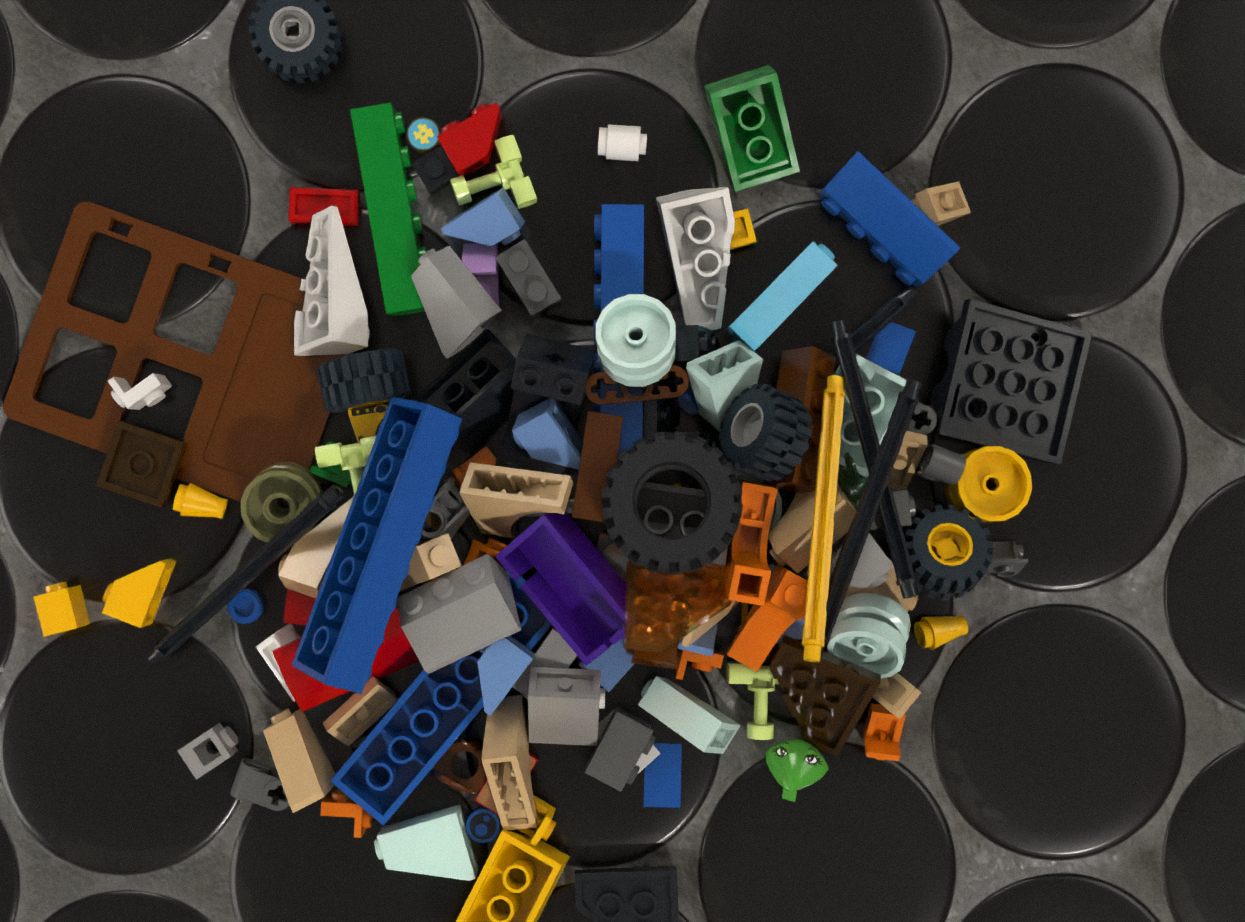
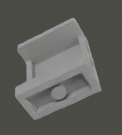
M531 667L528 692L529 743L597 746L601 670Z

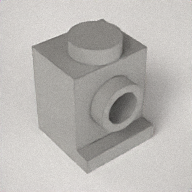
M218 723L179 749L178 753L195 779H198L238 752L235 746L238 744V738L230 727L226 726L223 728ZM211 741H213V743L219 751H214L211 749Z

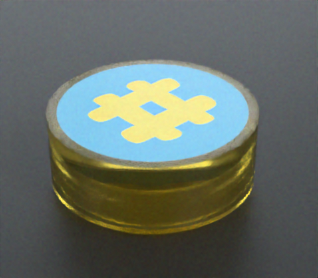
M419 117L409 124L406 136L410 146L415 151L427 154L440 145L437 136L441 134V130L434 120L427 117Z

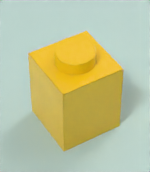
M65 581L45 586V594L34 596L44 637L90 624L81 585L68 588Z

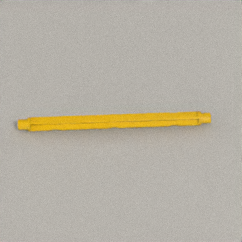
M838 375L827 377V387L823 391L822 428L819 441L802 645L804 646L803 660L809 662H820L821 648L825 644L826 604L829 590L834 529L833 519L836 505L841 443L840 433L845 397L843 377Z

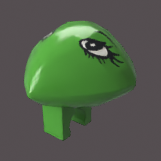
M800 739L783 740L774 744L765 752L766 763L771 774L783 787L782 799L795 802L798 790L821 780L829 770L825 758L819 750L810 743Z

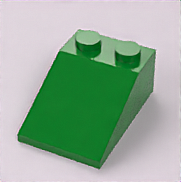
M770 65L704 85L712 120L735 192L800 172L778 75Z

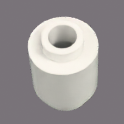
M608 124V128L599 127L598 155L606 156V159L638 161L639 154L646 155L647 134L640 133L641 126Z

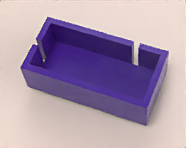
M566 511L564 514L545 513L495 556L515 581L533 566L537 569L538 572L520 587L586 666L609 649L612 644L614 645L636 628L649 613Z

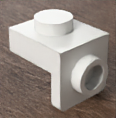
M152 373L133 388L124 378L112 377L108 380V383L113 388L110 392L113 399L121 407L140 410L146 405L151 407L159 403L166 397L164 392L172 387L165 375Z

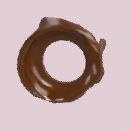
M461 739V741L453 742L435 764V777L454 790L465 791L469 794L477 793L487 778L481 760L483 748L478 741L474 740L467 741ZM461 751L472 752L478 760V770L469 779L457 778L451 770L452 758Z

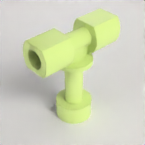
M514 135L505 136L494 141V146L500 163L495 164V172L469 181H465L463 175L450 179L459 206L472 202L471 194L501 185L505 190H511L517 209L537 203V197L529 176L524 177L519 162L522 161V156Z
M376 436L361 438L359 443L342 446V443L315 447L318 467L322 468L341 464L342 471L349 470L355 495L364 471L363 467L366 466Z
M727 661L726 681L728 684H748V690L754 691V721L747 722L746 737L755 740L773 739L774 723L767 722L768 692L775 691V684H780L777 679H774L769 669L770 666H761L758 672L738 661Z

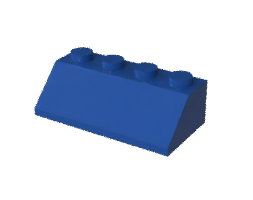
M859 151L818 195L822 199V206L833 216L838 214L847 222V230L858 239L863 237L872 246L870 250L874 256L884 263L888 261L896 268V276L908 286L913 284L915 287H918L925 283L960 249L947 234Z

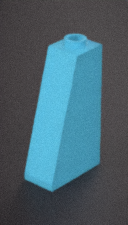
M812 242L727 328L724 334L732 342L740 340L751 350L755 351L834 270L837 264L833 261L835 258L833 253L823 244L817 246Z

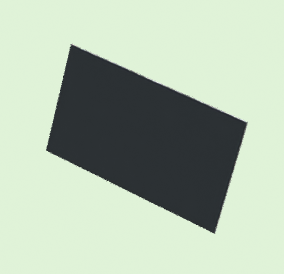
M341 695L307 710L309 724L329 762L350 758L353 754L351 745L348 747L332 736L323 725V722L343 705Z

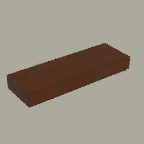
M587 412L572 518L604 522L601 510L602 487H605L609 468L613 467L617 461L623 422L622 416Z

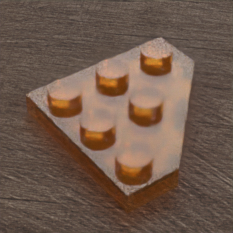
M628 559L624 648L661 653L729 607L732 601L727 599L725 592V567L705 565L691 573L685 572L680 573V575H669L667 573L648 571L646 568L637 566Z

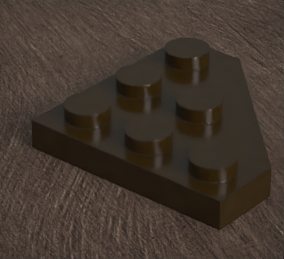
M783 635L771 658L769 669L774 679L778 680L783 690V698L792 716L796 717L801 727V735L804 741L819 750L838 757L880 685L881 674L825 651L822 652L820 662L803 660L804 646L802 642Z

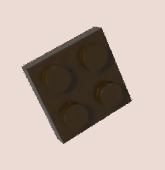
M118 420L96 486L159 508H166L188 443Z

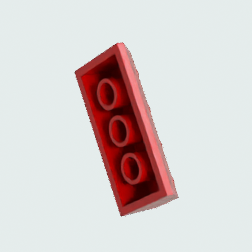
M397 604L388 620L384 631V640L377 650L369 680L373 676L376 679L382 678L419 662L417 655L401 628ZM301 638L277 647L272 651L284 681L302 712L350 692L325 685L291 666Z

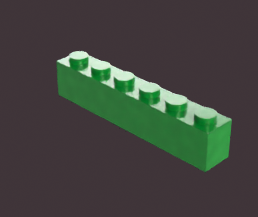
M391 102L350 109L386 314L390 317L425 312L411 278V275L420 266L418 259L427 250L426 247L420 248L418 234L424 233L420 213L414 214L412 201L418 200L414 180H408L406 167H411L412 164L408 146H402L400 134L406 133L402 112L397 113Z

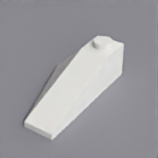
M729 188L690 189L656 197L685 325H700L710 330L721 329L726 295V277L731 257V239L735 226Z
M330 206L312 216L306 250V258L311 262L306 280L301 279L300 290L306 291L303 309L302 311L296 310L294 320V355L350 354L368 347L370 335L368 312L338 207Z

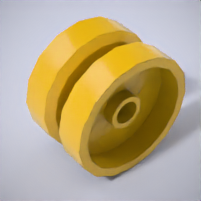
M986 446L962 453L961 455L966 457V465L960 480L955 485L943 483L944 496L948 504L956 505V511L959 512L963 508L971 511L968 516L972 519L978 516L983 522L1006 521L1018 515L1028 504L1032 492V478L1026 462L1017 453L1002 446Z

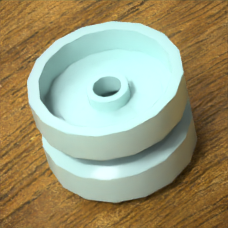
M628 294L614 299L602 310L596 322V345L598 358L604 372L614 381L628 387H644L659 381L670 371L675 360L676 323L670 310L658 299L645 294Z
M858 593L844 598L831 633L827 651L839 658L881 674V679L891 677L898 673L904 664L907 649L906 642L909 638L911 627L909 614L902 605L885 596L872 593Z

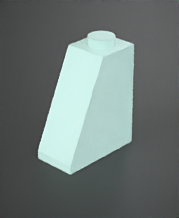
M740 340L687 362L686 366L699 414L720 433L721 421L725 418L726 410L730 408L732 401L736 396H740L744 389L747 387L751 389L754 384H757L763 362L759 355Z
M656 676L654 680L651 679L647 682L641 692L643 698L638 704L641 708L703 752L723 754L741 726L667 678Z
M460 804L383 826L377 834V839L374 841L377 857L379 860H384L385 867L388 870L467 881L476 879L479 870Z

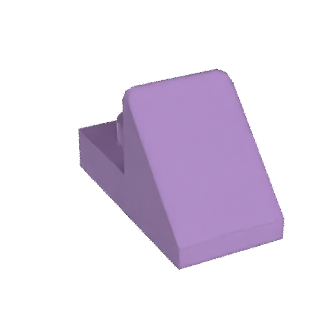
M480 243L463 244L462 262L500 308L499 263L496 259V256H498V243L493 246Z

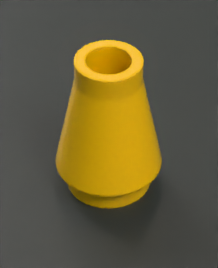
M189 483L188 486L180 484L175 496L173 510L181 512V516L223 519L228 499L214 495L192 483Z
M963 615L922 617L921 621L914 624L915 638L922 649L929 648L934 650L968 633V624Z

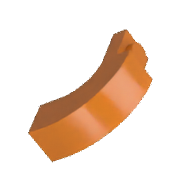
M741 480L743 509L739 527L728 545L725 565V592L728 600L764 606L771 575V569L767 563V543L778 488L774 485Z

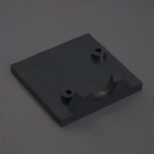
M964 300L960 319L945 336L943 346L948 354V365L945 375L938 384H935L930 400L937 414V422L933 433L982 446H1002L1021 456L1061 465L1092 333L977 300ZM1033 333L1037 337L1036 341L1031 338ZM969 404L972 405V410L970 412L968 410Z

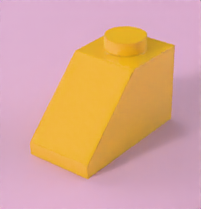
M166 559L158 561L115 580L114 583L107 587L103 595L105 606L102 613L139 628L152 624L175 567L176 560Z

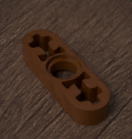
M672 365L668 373L674 372L676 378H682V384L677 386L676 392H670L669 386H658L657 389L660 394L652 395V383L647 385V390L644 394L634 396L628 392L626 385L621 384L624 398H616L617 391L606 392V398L599 399L597 393H591V387L597 386V380L604 379L605 385H616V381L607 373L599 372L589 377L585 392L588 399L596 405L674 399L684 394L688 388L689 379L685 370L679 366ZM668 373L664 375L660 380L667 379Z

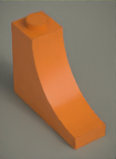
M776 563L770 575L764 606L753 604L726 654L758 672L781 635L792 623L799 619L802 620L805 615L807 580Z

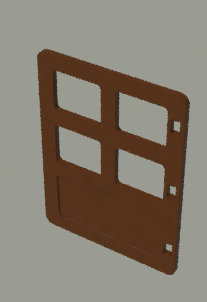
M84 201L76 205L73 210L5 397L3 410L6 416L12 420L107 454L118 420L123 421L127 410L126 407H121L113 399L110 393L113 388L108 383L109 379L112 377L124 378L133 388L137 383L143 363L147 359L200 377L203 384L182 440L188 443L176 479L192 483L203 489L241 502L246 486L267 466L277 462H294L307 467L309 470L311 469L316 457L315 447L320 446L332 413L325 411L316 368L324 362L351 355L353 352L336 355H294L296 310L302 311L306 292L300 290L301 278L95 203ZM114 220L132 226L127 237L111 231ZM96 233H102L149 250L152 255L129 321L123 324L75 307L70 301L92 238ZM213 256L232 262L227 273L210 267ZM181 264L196 267L232 280L237 284V291L216 349L209 355L166 340L156 334L160 316L178 267ZM63 328L110 344L117 350L95 415L91 419L45 404L36 398V392L57 334ZM279 498L281 505L289 506L285 499Z

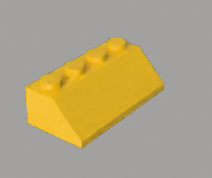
M503 829L456 922H537L570 856L542 840H539L536 847H533L529 844L531 837Z

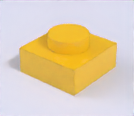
M748 208L733 212L735 226L730 250L755 244L757 241Z

